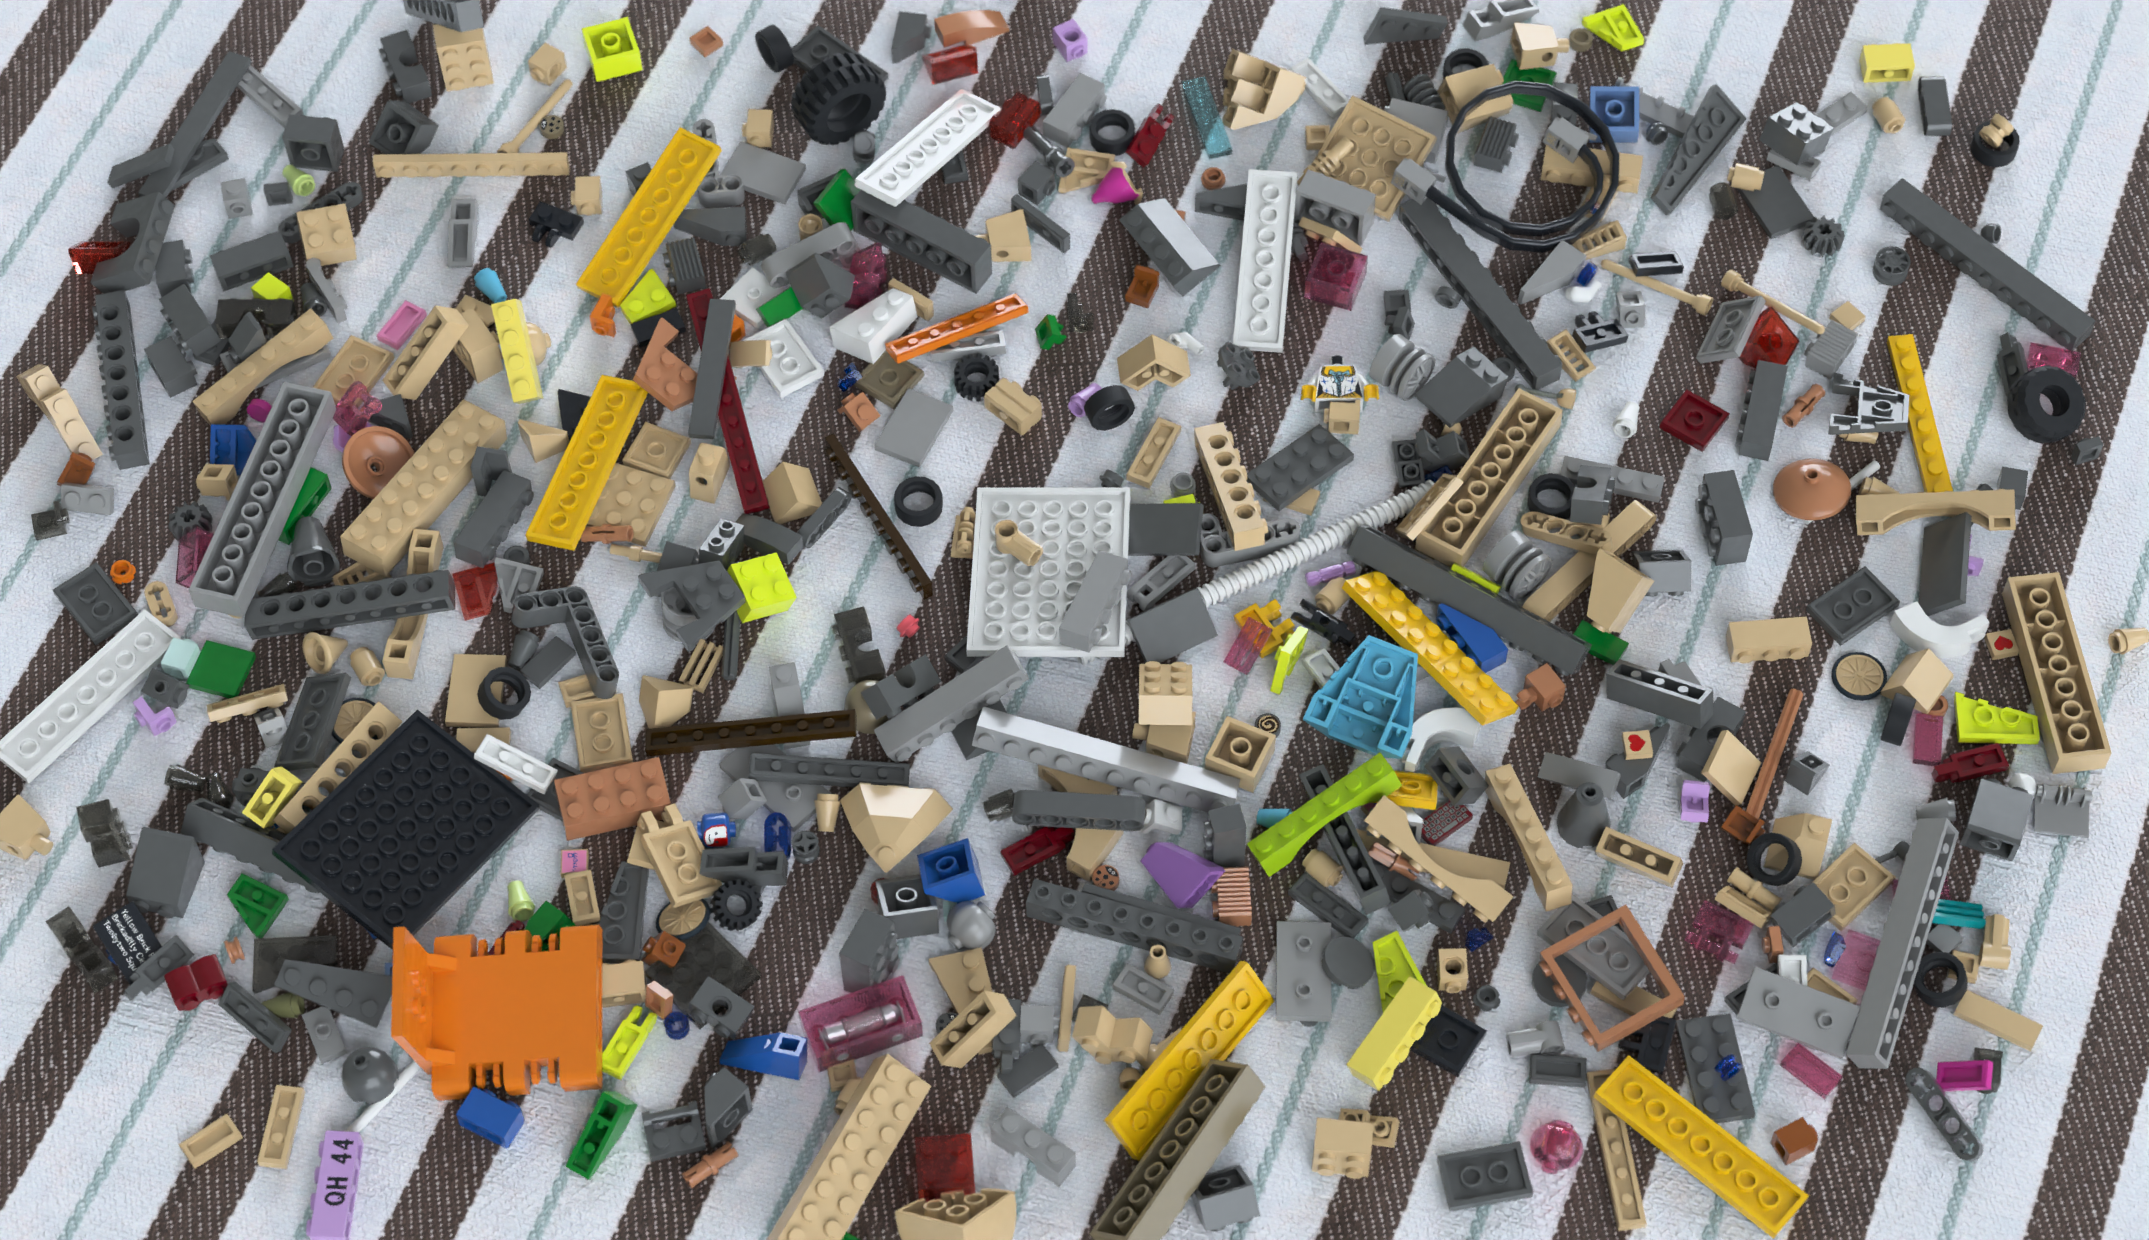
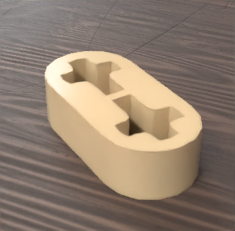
M151 582L144 590L150 611L155 618L167 627H170L177 621L178 616L168 588L163 582ZM157 591H159L160 596L162 598L158 601L156 600L154 594ZM163 608L166 609V612H167V615H168L167 617H164V618H163L162 613H161V611H160V610L163 609Z

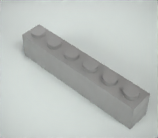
M1006 645L874 729V732L889 758L895 763L907 760L911 757L912 753L921 747L929 746L933 743L934 739L943 733L951 732L962 721L976 716L983 706L995 704L1006 693L1020 688L1025 681L1029 680V677L1017 655Z

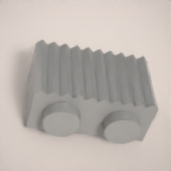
M1833 320L1830 321L1827 327L1824 326V333L1817 334L1816 338L1818 340H1816L1815 344L1810 342L1804 353L1807 357L1805 362L1806 368H1810V370H1814L1828 379L1834 376V373H1836L1855 346L1858 337L1857 332Z

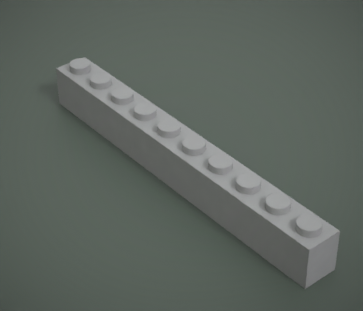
M984 706L972 742V746L1204 812L1234 805L1240 779Z
M1947 818L1918 819L1916 828L1912 833V841L1905 856L1904 867L1898 879L1894 899L1891 901V909L1883 928L1884 932L1876 950L1875 961L1869 973V980L1865 993L1862 996V1003L1854 1024L1851 1039L1847 1044L1846 1055L1858 1068L1888 1069L1959 835L1958 830Z

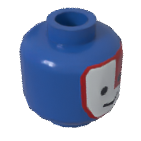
M727 813L704 814L701 821H697V833L704 847H728L731 843V838L736 837L735 821H730Z

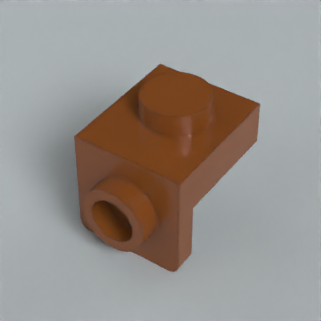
M1136 265L1134 279L1125 295V301L1149 308L1159 287V272L1150 267Z
M72 452L67 465L57 481V485L61 486L65 482L86 485L95 469V463L92 462V458L84 453L76 454Z
M1736 805L1720 828L1748 846L1765 832L1761 828L1765 821L1756 819Z
M662 931L654 938L650 936L642 949L645 951V954L641 961L651 966L660 960L672 968L676 965L686 945L666 931Z

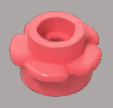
M911 614L904 618L896 628L901 633L900 637L907 636L911 638L920 628L917 625L919 618L915 619Z

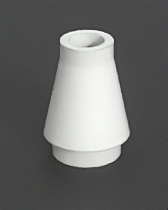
M1627 402L1613 421V431L1618 437L1630 438L1637 432L1638 412L1640 409L1637 403Z

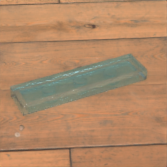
M1205 76L1182 81L1183 91L1208 158L1213 159L1231 155L1232 147Z

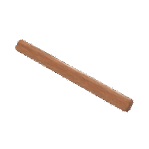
M1791 689L1788 693L1748 803L1746 812L1756 819L1760 817L1803 697V692L1800 690Z

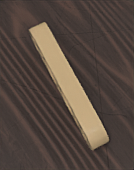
M1535 511L1524 514L1520 520L1523 533L1532 538L1597 555L1599 549L1610 552L1613 548L1610 533L1602 529L1570 522L1569 520ZM1552 528H1561L1559 532H1549ZM1575 534H1583V535H1584V536H1583L1582 538H1580V539H1572V538H1571V537H1572L1573 535H1575Z

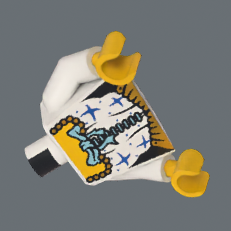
M1336 355L1329 359V365L1320 366L1319 374H1314L1309 382L1302 386L1300 400L1305 398L1312 399V402H1315L1314 412H1324V408L1330 407V402L1344 401L1355 403V399H1360V412H1362L1363 396L1364 401H1368L1370 398L1378 400L1379 389L1378 385L1370 384L1362 374H1359L1356 366L1344 365V358Z

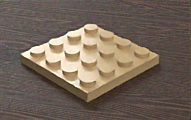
M1352 95L1314 160L1319 155H1322L1324 151H1330L1346 136L1354 144L1355 148L1340 161L1339 167L1329 177L1376 194L1374 215L1389 222L1405 196L1403 191L1391 184L1395 169L1404 158H1410L1422 167L1436 143L1437 137Z

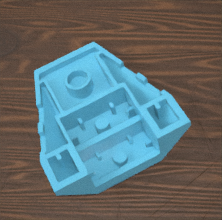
M1369 635L1347 658L1344 665L1337 672L1335 671L1330 680L1313 695L1303 720L1328 738L1373 756L1381 753L1384 758L1402 759L1412 736L1418 654Z

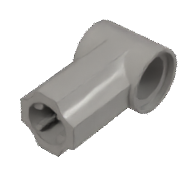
M1545 1021L1536 1025L1535 1028L1508 1032L1506 1034L1507 1048L1511 1058L1538 1053L1555 1056L1565 1050L1557 1021Z

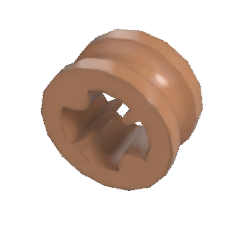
M234 937L232 942L224 941L232 964L236 963L237 959L245 960L237 937Z

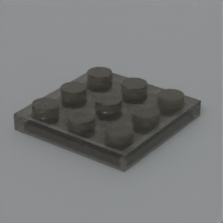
M709 922L698 934L681 941L685 943L686 947L674 967L671 968L658 960L645 971L646 977L651 982L655 980L673 994V1004L699 1029L703 1028L707 1022L700 1023L690 1015L691 1012L688 1008L690 1001L708 976L738 996L742 995L762 978L761 972ZM721 1005L712 1008L713 1012L717 1015L725 1009Z

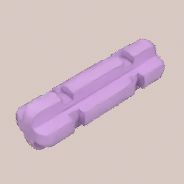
M1353 561L1341 563V565L1337 564L1319 569L1318 572H1308L1305 574V579L1308 586L1319 585L1320 582L1326 583L1337 577L1343 578V575L1346 577L1354 575L1356 569Z

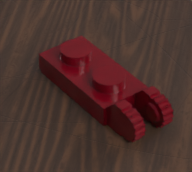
M1159 103L1144 118L1125 151L1141 167L1149 164L1167 132L1166 129L1174 119V116L1168 113L1163 117L1160 124L1155 120L1163 109V106Z

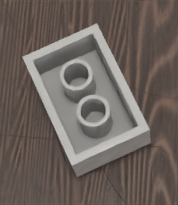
M1308 170L1296 190L1295 217L1299 221H1301L1302 217L1336 229L1356 244L1362 245L1373 225L1376 194L1349 185L1344 181L1327 177L1322 173Z

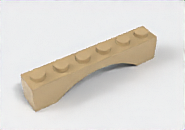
M310 308L192 402L210 426L211 424L225 425L236 416L249 394L267 376L292 360L315 354L334 338L326 323Z
M1998 489L1856 495L1857 535H1883L1896 526L1918 518L1932 516L1954 517L1964 512L1972 516L1971 522L1989 531L2016 530L2015 490Z
M413 530L408 553L407 576L439 570L444 549L439 531ZM428 614L397 619L396 625L387 639L382 660L387 677L413 679Z
M1511 764L1485 771V781L1489 785L1485 792L1494 810L1505 819L1516 837L1526 860L1535 891L1545 911L1570 905L1572 901V883Z
M1385 795L1365 818L1364 821L1369 824L1366 830L1376 838L1383 835L1390 841L1387 846L1399 856L1402 852L1407 854L1411 858L1408 863L1418 871L1422 872L1423 869H1426L1433 875L1430 878L1432 882L1441 889L1445 886L1449 887L1454 891L1451 897L1463 906L1468 902L1476 909L1473 914L1484 923L1488 920L1494 923L1513 899L1510 893L1492 879L1478 880L1462 877L1436 864L1424 853L1415 840L1409 826L1407 813Z

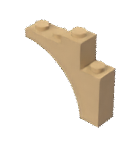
M38 364L16 376L28 397L42 410L71 453H84L91 457L92 460L103 455L78 413L79 410L66 389L60 387L48 366Z
M1038 765V777L1048 782L1058 792L1117 795L1116 786ZM1076 828L1073 846L1067 856V870L1090 882L1093 872L1103 864L1123 835V831Z

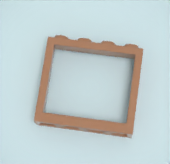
M1627 905L1618 908L1540 952L1541 962L1538 964L1542 969L1543 975L1546 978L1548 976L1551 977L1555 984L1552 987L1560 1001L1563 999L1569 1006L1567 1012L1571 1020L1575 1024L1579 1022L1584 1030L1581 1032L1585 1042L1587 1041L1589 1046L1593 1045L1597 1052L1684 1004V994ZM1619 923L1666 997L1600 1033L1554 958Z

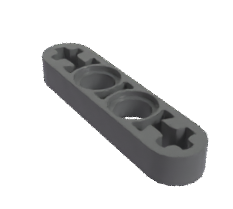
M355 182L345 183L298 212L323 208L330 203H336L337 205L345 204L347 211L362 202V188ZM295 213L283 220L278 226V230L281 232L285 243H295L301 240L297 214Z
M1922 1068L1911 1069L1905 1078L1906 1085L1960 1159L1968 1162L1978 1160L1982 1156L1983 1145L1929 1071ZM1915 1076H1925V1078L1922 1080L1924 1085L1928 1089H1932V1087H1934V1089L1925 1092V1090L1921 1086H1914V1084L1917 1081ZM1939 1095L1943 1100V1105L1940 1110L1932 1111L1929 1107V1101L1933 1096ZM1956 1118L1959 1122V1129L1957 1132L1949 1134L1946 1131L1945 1124L1948 1119ZM1963 1137L1967 1143L1975 1144L1972 1147L1974 1153L1972 1155L1963 1153L1966 1149L1965 1145L1960 1140L1956 1142L1954 1140Z

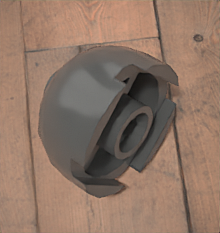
M373 1047L354 1051L343 1063L341 1071L344 1090L357 1103L358 1101H365L366 1104H374L384 1100L395 1089L393 1084L396 1078H399L398 1069L394 1061L383 1050Z

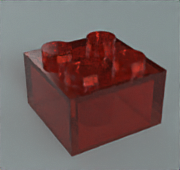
M971 1133L915 1137L919 1199L924 1198L926 1202L941 1198L940 1193L964 1189V1194L975 1193Z

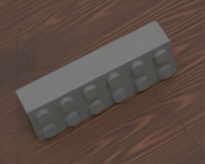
M860 190L851 201L854 232L975 294L992 275L991 244L985 239L978 238L968 233L965 229L956 227L948 223L944 218L936 217L928 213L924 208L915 206L905 199L894 207Z

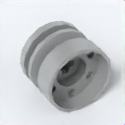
M1396 334L1378 351L1370 367L1369 376L1383 387L1390 385L1392 393L1398 394L1404 401H1409L1427 383L1435 366V358L1429 353L1426 354L1422 348L1414 350L1415 345L1413 342L1401 334Z
M1519 530L1513 531L1502 538L1493 547L1483 563V571L1496 583L1502 582L1503 589L1509 592L1515 600H1521L1532 593L1542 583L1552 567V559L1547 554H1543L1539 547L1532 548L1533 543Z
M672 587L661 592L663 628L669 637L681 642L677 637L676 629L698 619L676 588Z

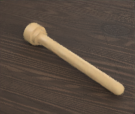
M569 79L564 80L511 142L503 143L497 150V153H518L519 147L536 129L540 121L549 114L572 87V81Z
M1604 259L1601 262L1603 269L1692 305V308L1696 309L1697 313L1704 316L1708 314L1712 306L1713 297L1706 294L1695 296L1649 276L1636 277L1632 269L1608 259Z
M1729 270L1724 275L1721 282L1723 288L1730 292L1741 291L1750 297L1762 296L1766 301L1765 305L1817 334L1824 333L1825 328L1823 325L1745 283L1744 279L1741 278V274L1736 271Z

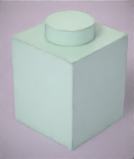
M173 637L161 661L164 672L178 680L187 682L200 655L198 644L190 639L181 640Z

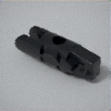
M1305 599L1301 600L1300 606L1313 614L1311 620L1298 612H1293L1290 617L1291 619L1334 644L1339 641L1351 647L1356 636L1353 632L1346 629L1348 626L1346 623Z

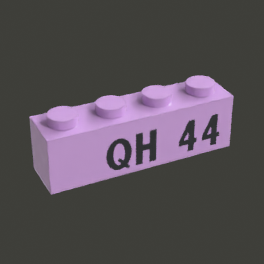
M326 1131L324 1141H320L319 1157L321 1158V1164L315 1170L317 1190L316 1193H312L310 1202L313 1215L312 1219H308L306 1226L307 1237H310L311 1240L350 1239L364 1146L359 1132Z

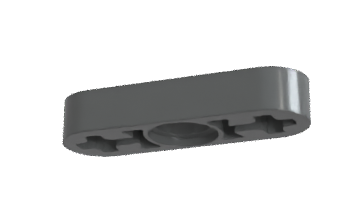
M841 487L836 488L798 531V534L803 538L804 547L811 548L845 511L852 498L849 492Z

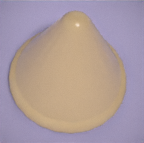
M311 632L303 639V654L313 671L318 674H326L346 649L348 641L343 638Z

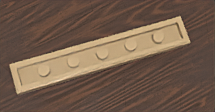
M1356 829L1367 852L1374 842H1378L1390 849L1387 846L1390 842L1388 839L1368 836L1367 831ZM1424 843L1419 844L1425 854L1447 871L1472 879H1492L1505 890L1510 862ZM1401 853L1402 857L1410 861L1411 858L1407 854ZM1423 869V871H1422V872H1424V873H1429V874H1431V873L1428 872L1426 869Z
M1614 1069L1587 1072L1586 1080L1617 1230L1646 1228L1647 1223L1626 1123L1593 1097L1600 1086L1614 1072Z

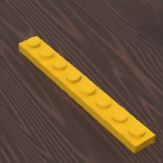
M1913 334L1888 336L1887 346L1899 392L1909 395L1907 425L1924 492L1953 491Z

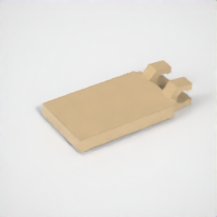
M675 804L665 806V812L661 816L666 827L660 829L651 811L641 813V819L637 822L642 833L640 840L672 907L675 908L713 896V893L722 886L720 880L701 876L700 874L702 850H705L691 820L683 821Z

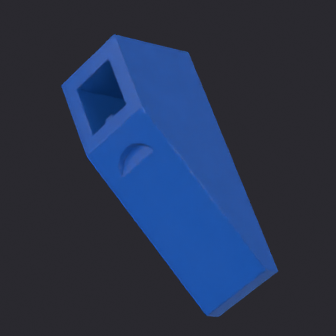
M1443 603L1438 605L1436 622L1442 631L1445 630L1450 636V640L1458 645L1466 654V657L1473 659L1484 673L1506 662L1508 648L1493 629Z
M779 1032L728 1041L719 1062L722 1065L799 1081L807 1064V1038Z

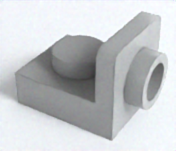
M1641 291L1616 293V303L1620 313L1619 323L1623 328L1644 327L1646 305Z

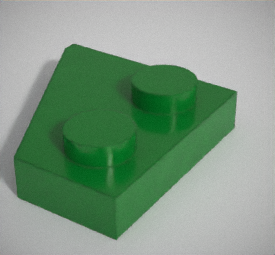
M243 873L227 894L228 899L258 941L262 940L289 901L286 894Z

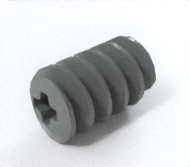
M1417 75L1404 85L1403 92L1408 102L1442 110L1446 109L1445 104L1442 103V99L1438 95V91L1430 81L1429 75Z

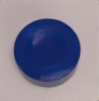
M1591 261L1588 262L1579 274L1576 282L1583 287L1587 286L1595 276L1598 266Z

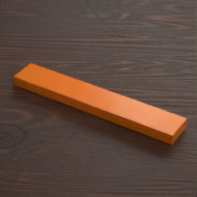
M1015 293L885 344L886 351L899 364L1029 313L1028 305Z

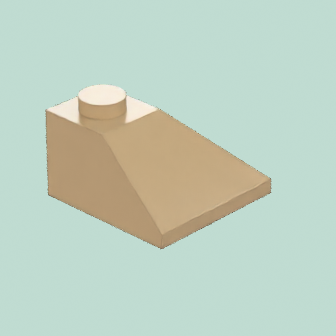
M1808 813L1775 819L1772 833L1782 834L1796 842L1801 850L1802 864L1797 876L1812 880L1818 877L1832 819ZM1771 844L1768 847L1764 867L1783 871L1788 861L1786 848L1781 844Z

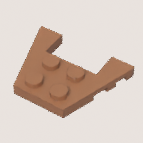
M661 318L633 381L670 411H674L693 402L698 373L665 348L677 337L679 331L665 319Z

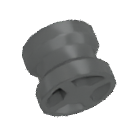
M801 831L794 835L792 839L794 858L802 864H810L816 861L820 855L817 836L811 831Z

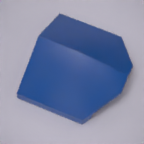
M211 424L210 464L234 465L237 476H241L257 441L246 425Z

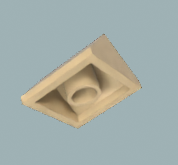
M782 462L763 480L770 512L774 522L778 524L813 515L822 505L809 468Z
M1928 648L1906 655L1880 691V695L1892 700L1895 693L1915 698L1914 709L1928 714L1954 676Z

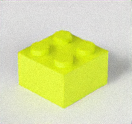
M628 17L582 28L585 49L596 82L642 70L640 52Z
M777 552L731 564L727 570L745 596V603L736 610L742 623L788 611L797 598Z

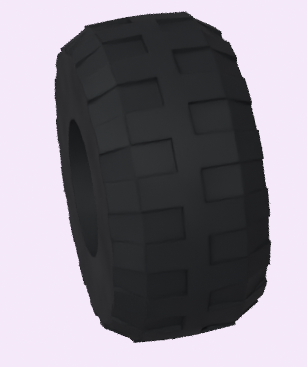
M2042 366L2024 373L2011 386L2007 397L2008 414L2013 426L2025 438L2036 443H2052L2071 435L2081 425L2086 412V400L2080 384L2076 381L2075 377L2059 367ZM2040 394L2045 395L2052 403V415L2043 410L2040 403Z

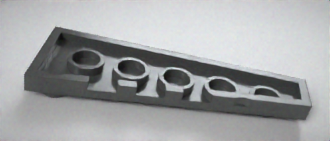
M1717 84L1711 86L1650 197L1665 215L1674 211L1747 119Z

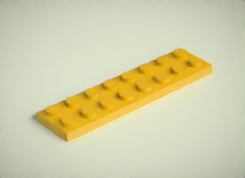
M679 127L577 281L576 286L578 289L600 299L602 294L612 297L613 306L619 308L722 152L719 145Z
M601 375L525 534L527 541L572 551L575 550L648 394L636 382Z
M1376 570L1344 582L1342 589L1402 648L1417 653L1418 664L1482 726L1515 714L1519 706L1511 699V696L1504 692L1489 675L1485 674L1473 659L1466 657V654L1458 645L1450 640L1440 630L1438 625L1434 624L1423 614L1419 607L1415 606L1401 590L1393 585L1385 574Z
M1240 961L1105 1118V1123L1132 1159L1140 1160L1209 1061L1211 1059L1224 1061L1275 1001L1248 962Z
M1629 1055L1593 1096L1773 1239L1809 1197L1803 1190Z

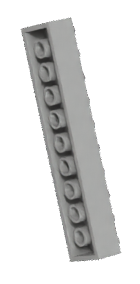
M283 382L189 588V593L195 607L244 618L336 412L331 392Z

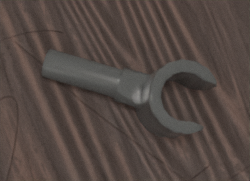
M1901 841L1892 851L1875 858V860L1883 863L1899 856L1904 862L1910 845L1907 842Z

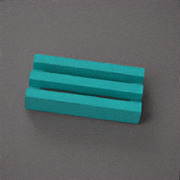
M1939 899L1932 923L1984 929L1986 919H1984L1982 904Z

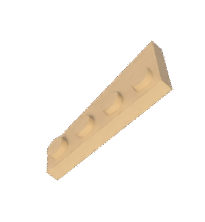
M982 947L928 959L932 971L935 972L939 979V983L950 999L956 1014L959 1015L984 990L993 992ZM992 1040L978 1052L979 1055L992 1052Z

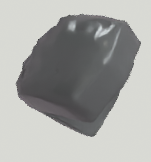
M859 130L854 133L853 137L854 161L860 164L872 163L875 156V134L867 130Z

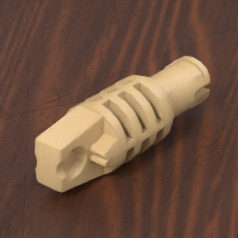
M1344 136L1330 151H1324L1322 155H1319L1303 171L1304 174L1297 181L1298 186L1308 170L1316 173L1319 172L1329 177L1339 167L1340 161L1355 148L1354 144Z

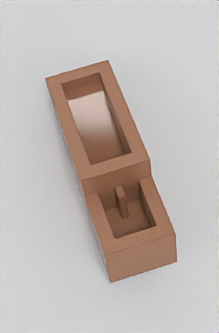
M963 11L934 19L935 32L944 48L962 41L968 46L1009 32V27L1000 11Z

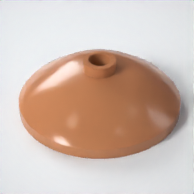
M381 426L366 427L356 432L347 441L342 454L343 471L353 488L362 495L374 499L414 455V451L408 441L396 431ZM371 465L377 468V472L371 469Z
M1802 459L1792 462L1780 470L1774 480L1773 495L1778 506L1787 514L1803 520H1822L1836 515L1847 505L1851 495V484L1847 474L1837 465L1821 459Z

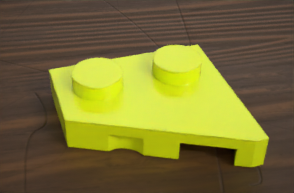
M1624 4L1582 18L1583 27L1621 52L1643 45L1644 38Z
M1299 626L1293 634H1288L1284 646H1279L1275 655V660L1278 663L1270 691L1279 695L1282 692L1286 675H1291L1296 662L1303 652L1308 629Z

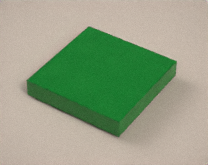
M1511 59L1502 84L1512 81L1547 83L1553 86L1557 72L1542 67L1519 70L1517 61ZM1511 94L1513 104L1538 112H1542L1547 100L1544 96Z
M840 169L813 204L830 226L843 222L848 225L851 231L853 229L851 201L861 189L855 187V181L846 169Z
M206 640L186 684L190 685V689L229 699L237 697L256 659L255 652Z

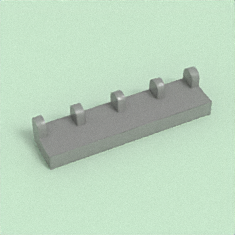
M1621 77L1615 83V86L1631 87L1624 84V79ZM1638 86L1639 119L1650 124L1663 123V125L1667 126L1669 133L1682 139L1694 116L1686 113V108L1682 106L1677 109L1664 103V98L1661 96L1656 99L1643 93V88Z

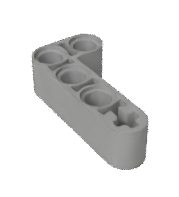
M701 119L695 122L693 133L702 138L707 137L704 139L717 144L714 124L708 119ZM717 158L697 188L699 202L705 208L738 206L745 200L743 180L736 174L719 175Z
M840 222L767 257L762 262L761 268L772 288H780L789 284L786 277L787 272L814 253L823 256L831 262L840 259L844 268H853L859 265L863 256L848 225Z
M1205 513L1202 520L1199 551L1204 564L1209 567H1220L1266 557L1268 554L1273 555L1274 551L1280 552L1281 548L1287 549L1289 544L1294 545V542L1300 541V525L1291 518L1267 522L1268 533L1264 534L1265 540H1267L1265 545L1235 551L1228 532H1222L1217 517L1213 514Z

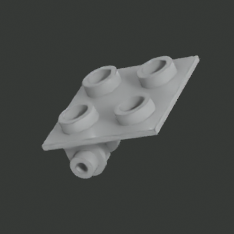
M2037 784V792L2034 797V832L2089 838V801L2091 802L2092 791L2087 790L2086 787L2078 789L2071 788V786L2063 787V785Z

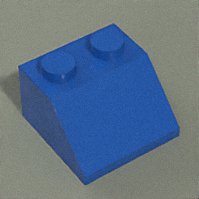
M968 838L917 855L925 894L954 903L971 901L985 896L978 859Z

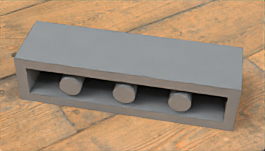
M1098 551L1059 627L1060 644L1088 653L1094 644H1098L1102 633L1101 629L1104 624H1108L1111 618L1113 605H1117L1120 601L1123 585L1127 586L1130 581L1131 571L1128 570V559Z

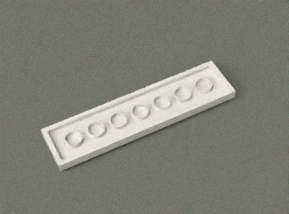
M963 89L959 90L860 174L855 180V187L896 207L997 120L1001 115V108Z
M1249 169L1233 337V344L1242 349L1283 353L1298 172Z
M144 609L0 740V761L29 784L142 681L153 668L155 669L161 663L173 637L181 639V637Z

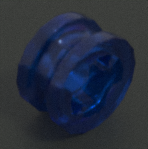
M672 1012L664 1020L665 1032L671 1039L680 1040L688 1035L690 1024L684 1013ZM676 1021H680L683 1027L679 1026V1030H673L671 1024L675 1025Z
M1734 1054L1726 1056L1714 1067L1717 1073H1721L1723 1081L1735 1076L1743 1067L1740 1062L1735 1061L1736 1056Z

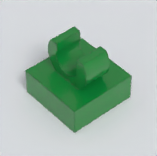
M1047 314L1035 328L1040 349L1049 350L1054 343L1062 344L1067 338L1066 335L1060 334L1064 327L1062 324L1057 323L1055 315Z

